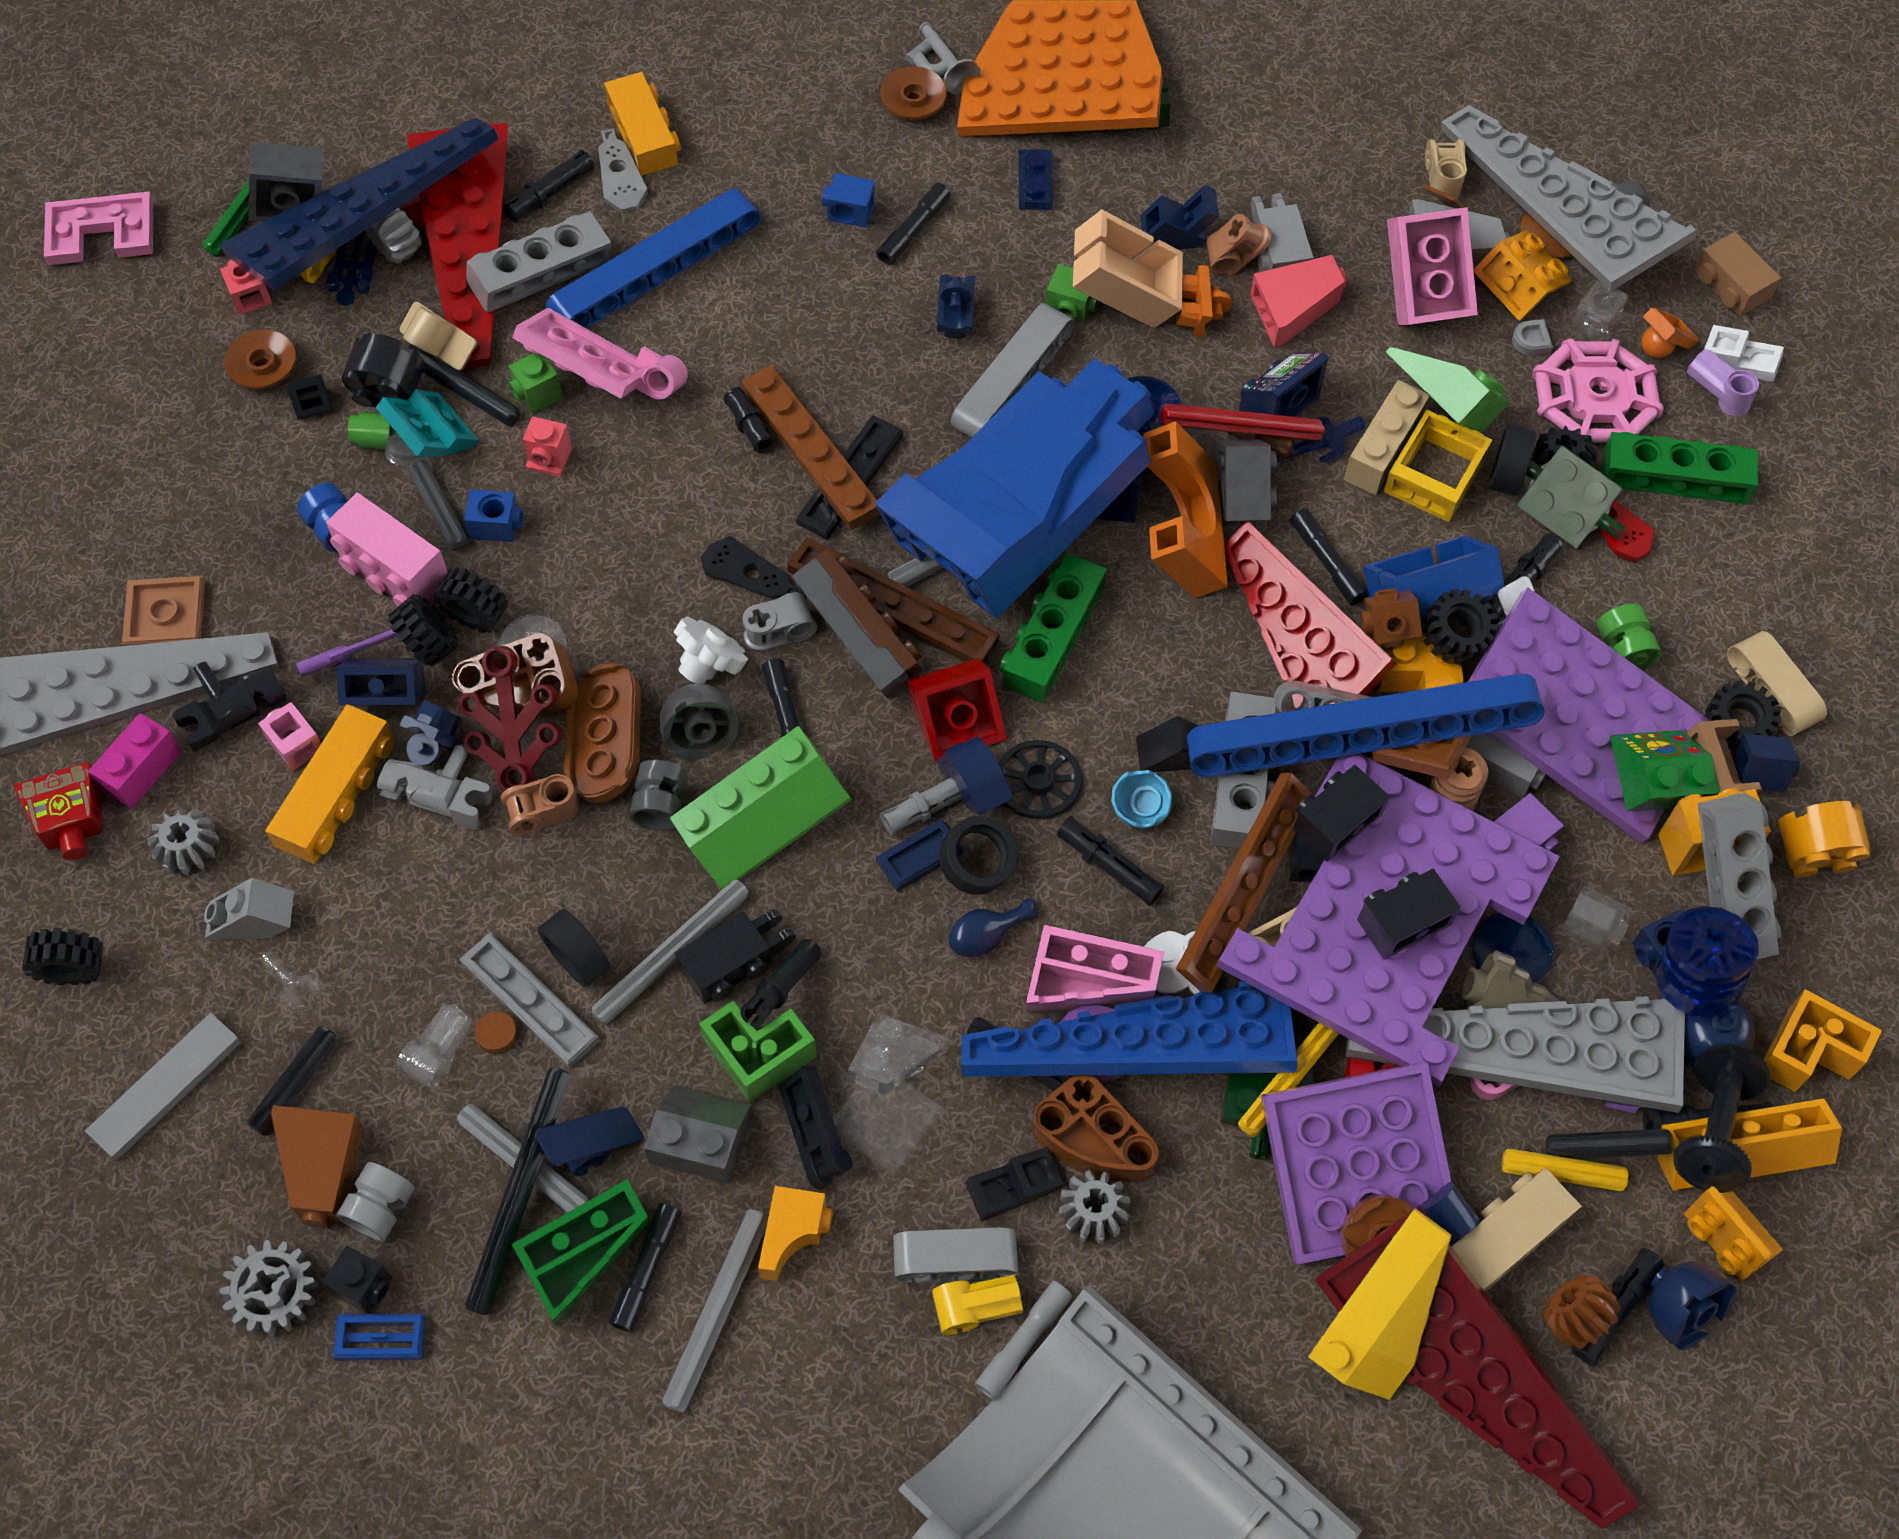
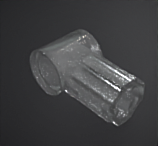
M443 1003L420 1038L412 1039L403 1048L397 1060L396 1069L432 1090L437 1089L443 1082L440 1080L441 1076L446 1077L451 1069L453 1055L475 1025L473 1019L454 1005Z

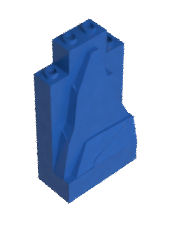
M1096 358L1067 386L1058 378L1053 377L1050 379L1038 371L959 451L915 479L905 473L875 505L899 546L919 561H922L928 555L961 580L970 599L997 619L1151 463L1145 448L1147 442L1137 432L1155 414L1150 402L1151 394L1140 382L1135 381L1132 383L1124 377L1117 367L1112 364L1106 366Z

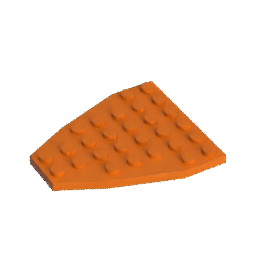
M1012 0L975 60L980 68V76H966L964 78L957 129L959 137L1158 127L1163 82L1162 68L1136 0Z

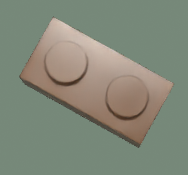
M1736 232L1703 249L1694 269L1699 279L1704 284L1709 285L1720 296L1723 304L1728 308H1732L1739 316L1770 300L1781 280V277Z

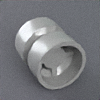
M367 1162L355 1182L358 1189L357 1193H349L336 1217L352 1229L374 1240L384 1242L397 1221L393 1214L394 1211L404 1209L415 1187L392 1170L373 1162Z

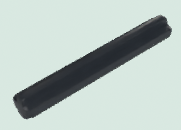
M410 344L405 349L410 354L412 349L419 352L425 361L423 370L425 374L507 426H512L520 418L518 407L463 372L456 370L439 357L413 344Z

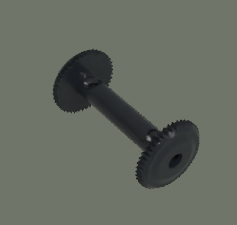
M1720 1044L1706 1048V1050L1700 1053L1694 1066L1696 1079H1699L1698 1082L1702 1083L1701 1086H1704L1708 1092H1712L1714 1095L1705 1135H1699V1137L1695 1135L1694 1138L1690 1136V1139L1686 1138L1685 1141L1679 1143L1674 1151L1673 1162L1675 1169L1678 1171L1677 1173L1690 1185L1703 1191L1714 1186L1719 1193H1727L1743 1187L1748 1182L1752 1172L1750 1158H1747L1748 1154H1744L1745 1151L1741 1150V1147H1737V1144H1733V1141H1731L1739 1101H1744L1745 1099L1749 1101V1098L1753 1099L1754 1097L1758 1098V1095L1765 1092L1770 1082V1071L1764 1060L1752 1050L1734 1044Z

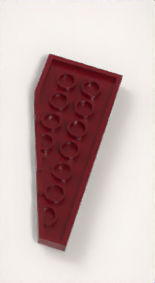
M1421 1205L1416 1207L1418 1211L1429 1218ZM1412 1211L1315 1279L1338 1312L1342 1310ZM1449 1244L1429 1310L1428 1321L1421 1338L1417 1360L1404 1380L1412 1386L1417 1385L1440 1402L1439 1406L1494 1448L1497 1449L1499 1447L1518 1461L1517 1465L1530 1475L1532 1473L1555 1489L1557 1491L1556 1495L1601 1529L1637 1508L1640 1504L1638 1496Z

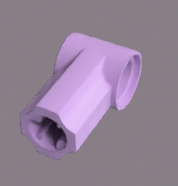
M1707 349L1699 353L1687 369V374L1719 399V407L1723 412L1736 417L1745 415L1749 411L1759 387L1758 378L1753 373L1742 369L1735 370L1714 352Z

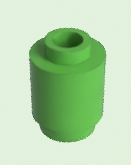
M360 412L359 415H351L349 418L348 439L350 444H357L359 448L396 450L397 444L403 443L402 438L381 413Z

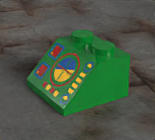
M1682 730L1618 734L1610 737L1627 812L1675 808L1679 800L1686 796L1700 794L1702 797H1707L1720 793L1712 755Z

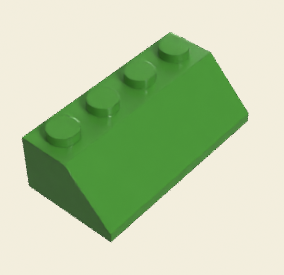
M797 726L671 816L670 819L690 850L719 887L724 889L732 880H741L852 799L813 742Z

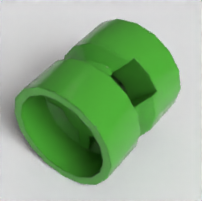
M1632 603L1621 605L1604 613L1598 619L1596 624L1603 642L1639 669L1644 670L1654 665L1661 658V649L1655 634L1650 631L1651 625L1642 605Z

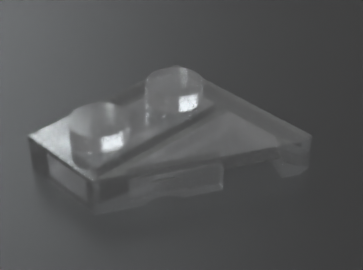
M878 1012L848 1069L846 1080L885 1095L897 1087L902 1079L912 1077L923 1070L924 1063L938 1054L942 1057L947 1054L951 1039Z

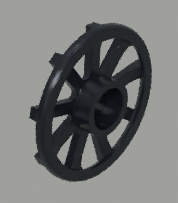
M1031 740L1020 743L1009 749L998 763L1005 776L1022 780L1021 784L1009 788L1012 795L1022 790L1028 791L1021 806L1012 799L1004 803L1022 817L1034 819L1053 818L1071 807L1080 793L1082 775L1078 762L1068 750L1056 743L1044 740ZM1031 746H1038L1037 761L1029 763L1020 750ZM1045 747L1052 748L1061 753L1051 765L1043 762ZM1013 754L1025 768L1024 772L1004 767ZM1068 759L1074 773L1054 775V770ZM1075 781L1070 795L1054 785L1056 782ZM1047 793H1053L1064 800V802L1051 809ZM1035 795L1040 796L1044 810L1028 809Z

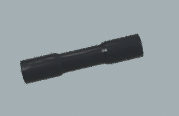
M935 183L918 202L915 210L902 225L893 231L878 248L876 256L880 261L891 266L909 246L911 239L924 224L934 217L947 202L951 194L945 185Z
M1305 508L1295 513L1290 519V523L1306 545L1314 551L1331 575L1332 581L1349 605L1353 606L1365 600L1364 598L1368 596L1369 592L1327 539L1326 533L1311 512Z
M776 658L766 661L762 665L769 695L773 699L782 738L799 726V722L791 697V686L784 661Z
M664 1203L658 1204L628 1283L623 1287L608 1322L611 1326L629 1333L633 1332L646 1301L647 1290L662 1254L669 1246L682 1212L677 1208Z

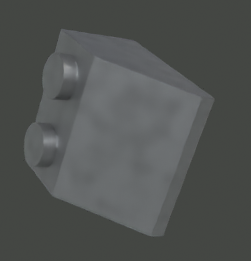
M673 1085L656 1109L644 1146L648 1163L729 1184L751 1113L752 1104Z

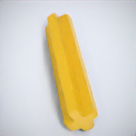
M1506 1149L1502 1156V1171L1508 1174L1524 1176L1530 1172L1535 1177L1544 1168H1547L1559 1182L1615 1191H1623L1628 1184V1169L1623 1166L1515 1149Z

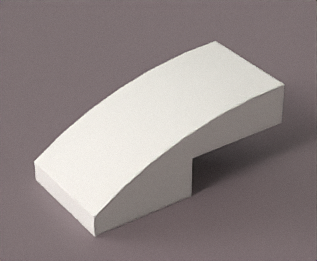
M1713 325L1704 350H1711L1735 370H1747L1759 379L1774 382L1783 357L1784 347L1748 341L1749 331Z

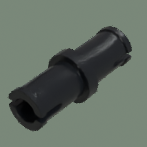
M740 387L730 389L724 395L723 400L735 417L736 427L740 432L745 433L755 452L765 453L769 451L775 444V438L763 423V414L758 408L753 407L743 389Z

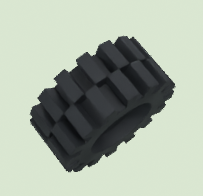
M453 567V569L448 571L433 595L435 603L440 605L439 609L442 612H448L447 616L449 618H455L459 621L458 624L463 626L466 624L473 630L477 628L480 633L492 632L509 604L508 600H505L506 595L498 592L500 588L497 585H490L489 579L486 577L482 579L479 577V573L474 571L469 573L466 568L459 569L458 567Z
M1452 589L1449 593H1443L1426 611L1427 613L1421 621L1425 623L1421 627L1422 634H1429L1423 640L1425 645L1428 646L1433 643L1435 647L1431 652L1435 656L1442 652L1444 654L1442 660L1447 663L1452 657H1454V664H1461L1464 660L1466 664L1472 662L1494 641L1496 637L1494 634L1498 631V625L1493 624L1497 620L1496 613L1488 614L1492 606L1489 602L1484 605L1479 603L1482 596L1478 593L1471 598V590L1464 589L1460 595L1458 589ZM1452 615L1463 619L1471 630V636L1464 638L1454 633L1448 625V616Z
M418 594L411 595L388 615L393 632L398 634V640L404 642L406 650L408 652L412 651L414 657L418 661L421 659L425 665L434 667L459 645L458 638L452 632V626L445 622L446 618L444 615H440L434 605L430 606L429 601L425 598L422 599Z
M1742 680L1735 681L1733 686L1729 682L1721 690L1718 689L1707 706L1705 717L1709 721L1731 719L1728 711L1734 707L1743 708L1755 717L1756 725L1754 727L1740 726L1726 739L1729 751L1732 746H1735L1737 750L1743 733L1773 736L1778 729L1777 727L1781 722V717H1778L1781 712L1780 705L1773 706L1777 700L1774 695L1768 698L1764 696L1768 690L1762 686L1757 691L1754 689L1756 683L1751 681L1748 682L1746 687H1743Z
M53 928V932L48 929H40V933L34 931L31 935L27 936L22 971H24L26 976H32L31 979L33 980L43 979V983L51 984L52 982H57L58 985H65V983L78 985L79 982L85 985L91 984V981H97L100 975L104 944L99 942V938L95 936L89 937V933L82 932L76 934V930L68 929V932H63L61 928Z

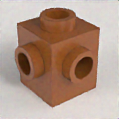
M1383 589L1375 592L1374 597L1364 598L1366 611L1360 612L1362 629L1364 634L1371 636L1376 645L1381 644L1383 647H1395L1402 645L1405 639L1422 637L1418 599L1410 590L1398 592L1397 589Z

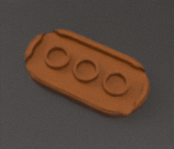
M613 662L596 665L582 675L584 679L577 685L578 700L567 708L564 775L572 781L578 797L589 803H603L619 796L632 783L639 767L641 686L638 679L628 669Z

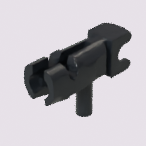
M201 662L193 670L209 698L199 703L195 700L176 710L172 717L180 728L191 724L198 725L197 730L187 737V742L192 751H198L217 741L219 735L253 717L259 716L260 712L257 708L259 700L267 702L268 706L273 708L288 699L270 667L244 675L239 678L238 683L227 688L225 684L220 685L208 663Z

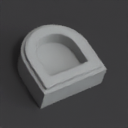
M1544 319L1524 321L1516 326L1512 336V344L1516 350L1525 355L1551 353L1553 345Z

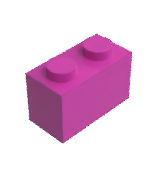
M139 713L88 772L102 792L132 809L180 755L182 750L169 730Z

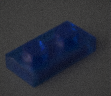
M1019 149L1018 210H1052V150Z

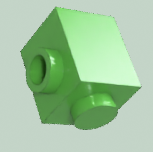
M1058 264L1046 289V304L1075 320L1085 322L1089 311L1095 312L1100 301L1073 288V268Z
M532 353L508 366L512 381L508 382L509 388L518 402L522 400L532 414L563 398L558 374L542 354Z

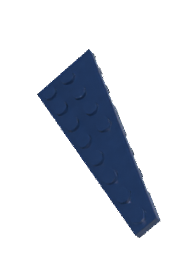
M478 118L468 120L407 152L225 240L219 245L228 258L275 291L498 141L499 138L492 126Z

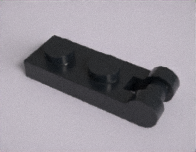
M804 1065L780 1083L778 1087L807 1179L815 1189L822 1190L833 1182L834 1176H842L852 1168L853 1162L849 1153L842 1149L816 1066Z

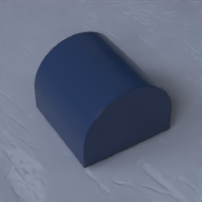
M1448 1182L1421 1204L1429 1218L1452 1235L1450 1243L1464 1237L1479 1222V1217L1451 1182Z

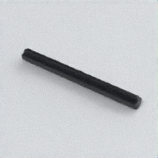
M550 1067L547 1071L465 1303V1308L469 1311L481 1315H487L490 1312L512 1249V1244L516 1238L545 1155L535 1137V1132L540 1128L555 1125L571 1080V1074L566 1070Z

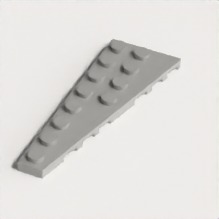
M1470 105L1441 122L1442 132L1454 143L1457 139H1463L1465 154L1610 291L1626 283L1696 238V229L1692 225H1689L1687 228L1671 220V214L1661 210L1658 213L1644 205L1642 198L1634 194L1632 196L1623 194L1612 186L1613 183L1573 161L1570 164L1555 157V151L1548 147L1542 150L1528 142V137L1520 132L1515 134L1502 128L1500 121Z
M265 632L1 657L0 756L205 693L203 685L193 670L201 662L208 663L221 686L237 683L240 677L268 667L271 668L272 672L279 670L280 667L269 633Z
M1674 995L1672 999L1649 1000L1648 996L1636 997L1634 1001L1610 1002L1609 999H1596L1594 1003L1567 1004L1566 1001L1508 1004L1506 1008L1482 1009V1005L1469 1006L1468 1010L1443 1011V1008H1432L1422 1027L1459 1047L1447 1074L1679 1113L1683 1107L1685 996ZM1349 1038L1347 1039L1346 1057L1395 1064Z

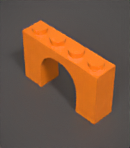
M1176 421L1143 433V438L1147 442L1145 448L1151 461L1147 467L1170 489L1181 515L1180 517L1149 527L1151 560L1194 598L1227 588L1217 462Z

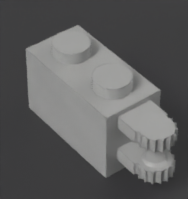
M1281 193L1272 195L1271 208L1264 209L1260 196L1251 198L1254 224H1264L1271 230L1270 244L1263 253L1257 255L1260 272L1314 259L1297 204L1285 206Z

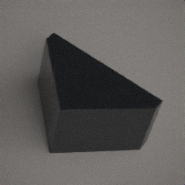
M1176 716L1137 736L1136 745L1140 771L1164 772L1191 769L1187 735L1199 725Z

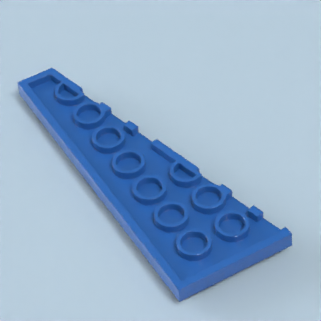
M1239 981L1238 988L1217 992L1213 989L1212 993L1199 992L1194 996L1186 998L1167 995L1114 1006V1012L1091 1016L1089 1011L1077 1013V1019L1052 1023L1051 1018L1038 1020V1023L1031 1028L1021 1030L1017 1028L1009 1029L1007 1026L962 1035L961 1069L962 1077L1296 1072L1297 1055L1290 1006L1244 981Z

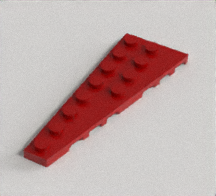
M507 122L488 124L495 129L499 140L418 194L444 319L477 341V345L463 370L487 366L491 362L494 310L486 313L466 281L467 261L476 254L488 253L500 248L504 178L507 160ZM451 129L406 134L408 149L411 150Z

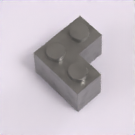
M1259 439L1216 441V462L1218 464V476L1221 480L1222 518L1226 521L1271 520V510H1276L1277 506L1276 489L1271 488V473H1276L1277 469L1276 452L1271 451V445Z

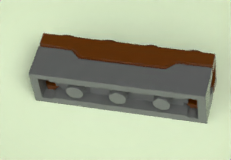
M827 548L817 558L815 557L793 574L792 577L880 691L888 698L905 686L908 679L915 678L923 672L917 663V660L922 656L909 639L903 643L898 639L894 632L899 627L886 610L881 614L876 611L872 603L877 599L863 582L859 586L854 583L850 575L855 571L842 554L835 558Z

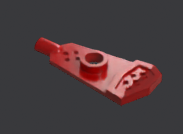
M1614 500L1608 515L1625 526V530L1621 533L1609 525L1621 534L1615 540L1614 537L1600 527L1597 529L1606 539L1607 545L1616 556L1636 563L1650 554L1654 530Z

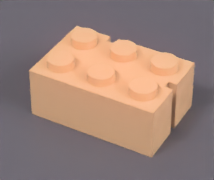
M1100 210L1075 230L1074 256L1078 258L1074 261L1073 288L1152 328H1156L1182 310L1183 252L1161 240L1152 244L1153 236L1104 210Z

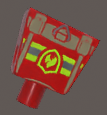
M88 761L14 784L15 791L38 838L48 850L60 847L65 860L83 858L87 854L84 839L103 832L101 790L88 772L92 767Z

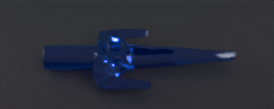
M1357 416L1336 426L1333 425L1328 417L1317 418L1322 421L1325 427V432L1322 433L1321 439L1309 446L1306 445L1314 442L1313 440H1304L1296 444L1288 458L1276 455L1277 463L1322 447L1333 449L1320 458V462L1323 463L1345 453V442L1342 438L1365 429L1363 418Z

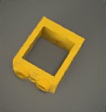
M1426 410L1392 466L1383 492L1450 522L1486 460L1492 439L1484 436L1479 431L1471 430L1455 423L1444 415H1438ZM1424 440L1471 461L1456 489L1409 468Z

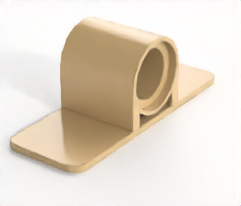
M419 302L412 304L400 326V332L404 334L403 338L406 341L439 357L459 371L463 370L477 345L476 339Z

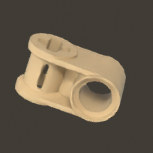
M1429 139L1426 144L1425 161L1426 169L1429 172L1430 187L1458 199L1461 195L1467 172L1464 140L1457 139L1455 143H1436L1434 139Z

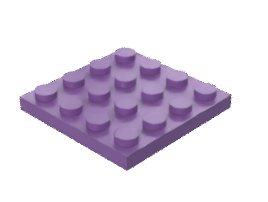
M1426 1062L1261 1095L1293 1262L1297 1265L1345 1255L1342 1249L1341 1230L1347 1214L1358 1202L1371 1196L1390 1195L1406 1201L1413 1208H1416L1448 1182H1451L1429 1066Z

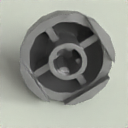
M702 683L689 684L677 689L668 697L660 712V731L663 742L680 759L696 761L712 757V755L705 751L722 746L728 749L738 735L739 722L731 702L724 693L710 685Z

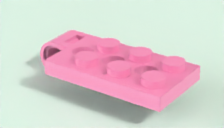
M546 308L518 324L512 337L522 343L526 350L542 354L554 361L558 368L572 371L585 378L586 383L595 388H602L620 399L634 389L654 399H665L680 389L686 383L688 377L687 368L678 357L673 355L661 356L645 346L641 348L638 357L550 308ZM660 371L667 376L668 383L661 378Z

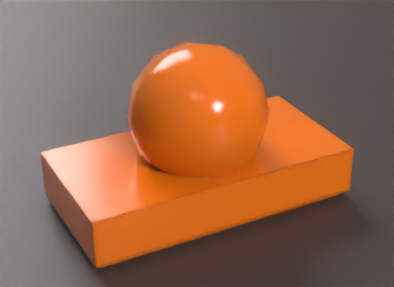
M1651 308L1643 316L1651 327L1647 328L1643 333L1641 346L1645 354L1651 358L1660 359L1672 354L1676 345L1690 350L1699 342V338L1675 315L1657 308Z

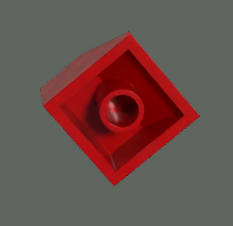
M979 658L907 680L914 711L934 762H937L936 759L944 756L943 753L949 747L966 742L976 736L981 738L987 746L1007 740L990 668Z

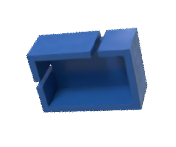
M1462 535L1435 544L1438 564L1435 565L1431 547L1429 546L1365 565L1363 568L1369 597H1374L1375 592L1383 589H1397L1398 592L1410 590L1418 599L1420 622L1431 605L1443 593H1449L1452 589H1458L1459 595L1464 589L1471 590V598L1478 593L1482 596L1479 603L1487 602L1493 598V594L1498 593L1500 589L1505 587L1498 547L1470 536Z

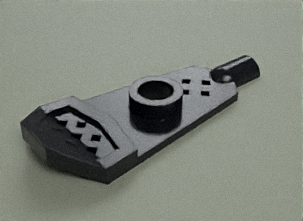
M731 536L710 544L701 556L705 575L714 579H722L772 599L793 592L803 594L802 589L789 583L788 574ZM752 570L760 574L756 579H748L745 575Z

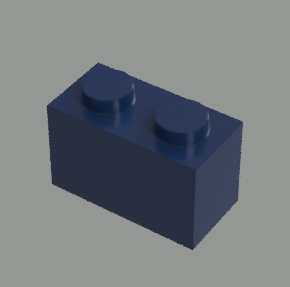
M416 658L346 659L336 667L339 705H416L426 694L424 664L421 659L419 661Z

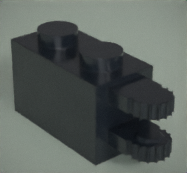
M777 909L770 910L753 921L742 911L675 953L679 969L703 1004L712 999L720 1001L733 992L734 986L746 978L753 980L761 976L768 969V964L772 962L771 957L794 942L796 935L791 928L784 929L767 940L763 939L762 935L777 926L783 918Z

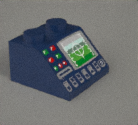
M1293 352L1282 361L1276 360L1263 376L1257 380H1250L1243 387L1240 393L1239 411L1297 416L1319 399L1329 356L1324 352Z

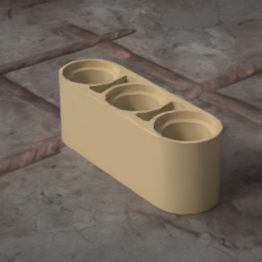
M1761 631L1728 649V661L1733 668H1738L1735 671L1746 685L1749 681L1756 683L1754 689L1757 691L1763 686L1768 689L1764 696L1768 698L1774 695L1777 699L1773 706L1780 705L1781 712L1778 717H1781V722L1779 726L1782 725L1784 727L1781 729L1784 734L1793 736L1826 718L1827 708L1825 702L1771 634Z

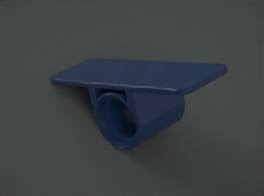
M619 1107L540 1128L535 1132V1137L549 1162L555 1166L567 1163L576 1177L587 1174V1169L593 1165L595 1168L601 1166L614 1149L639 1143L644 1138L643 1133L626 1107Z

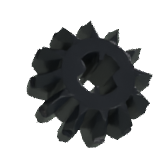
M1566 425L1562 430L1550 427L1547 434H1540L1539 439L1536 441V448L1533 449L1532 460L1540 467L1549 462L1562 445L1592 466L1597 454L1595 451L1596 446L1592 442V436L1582 435L1580 428L1574 431L1568 430Z

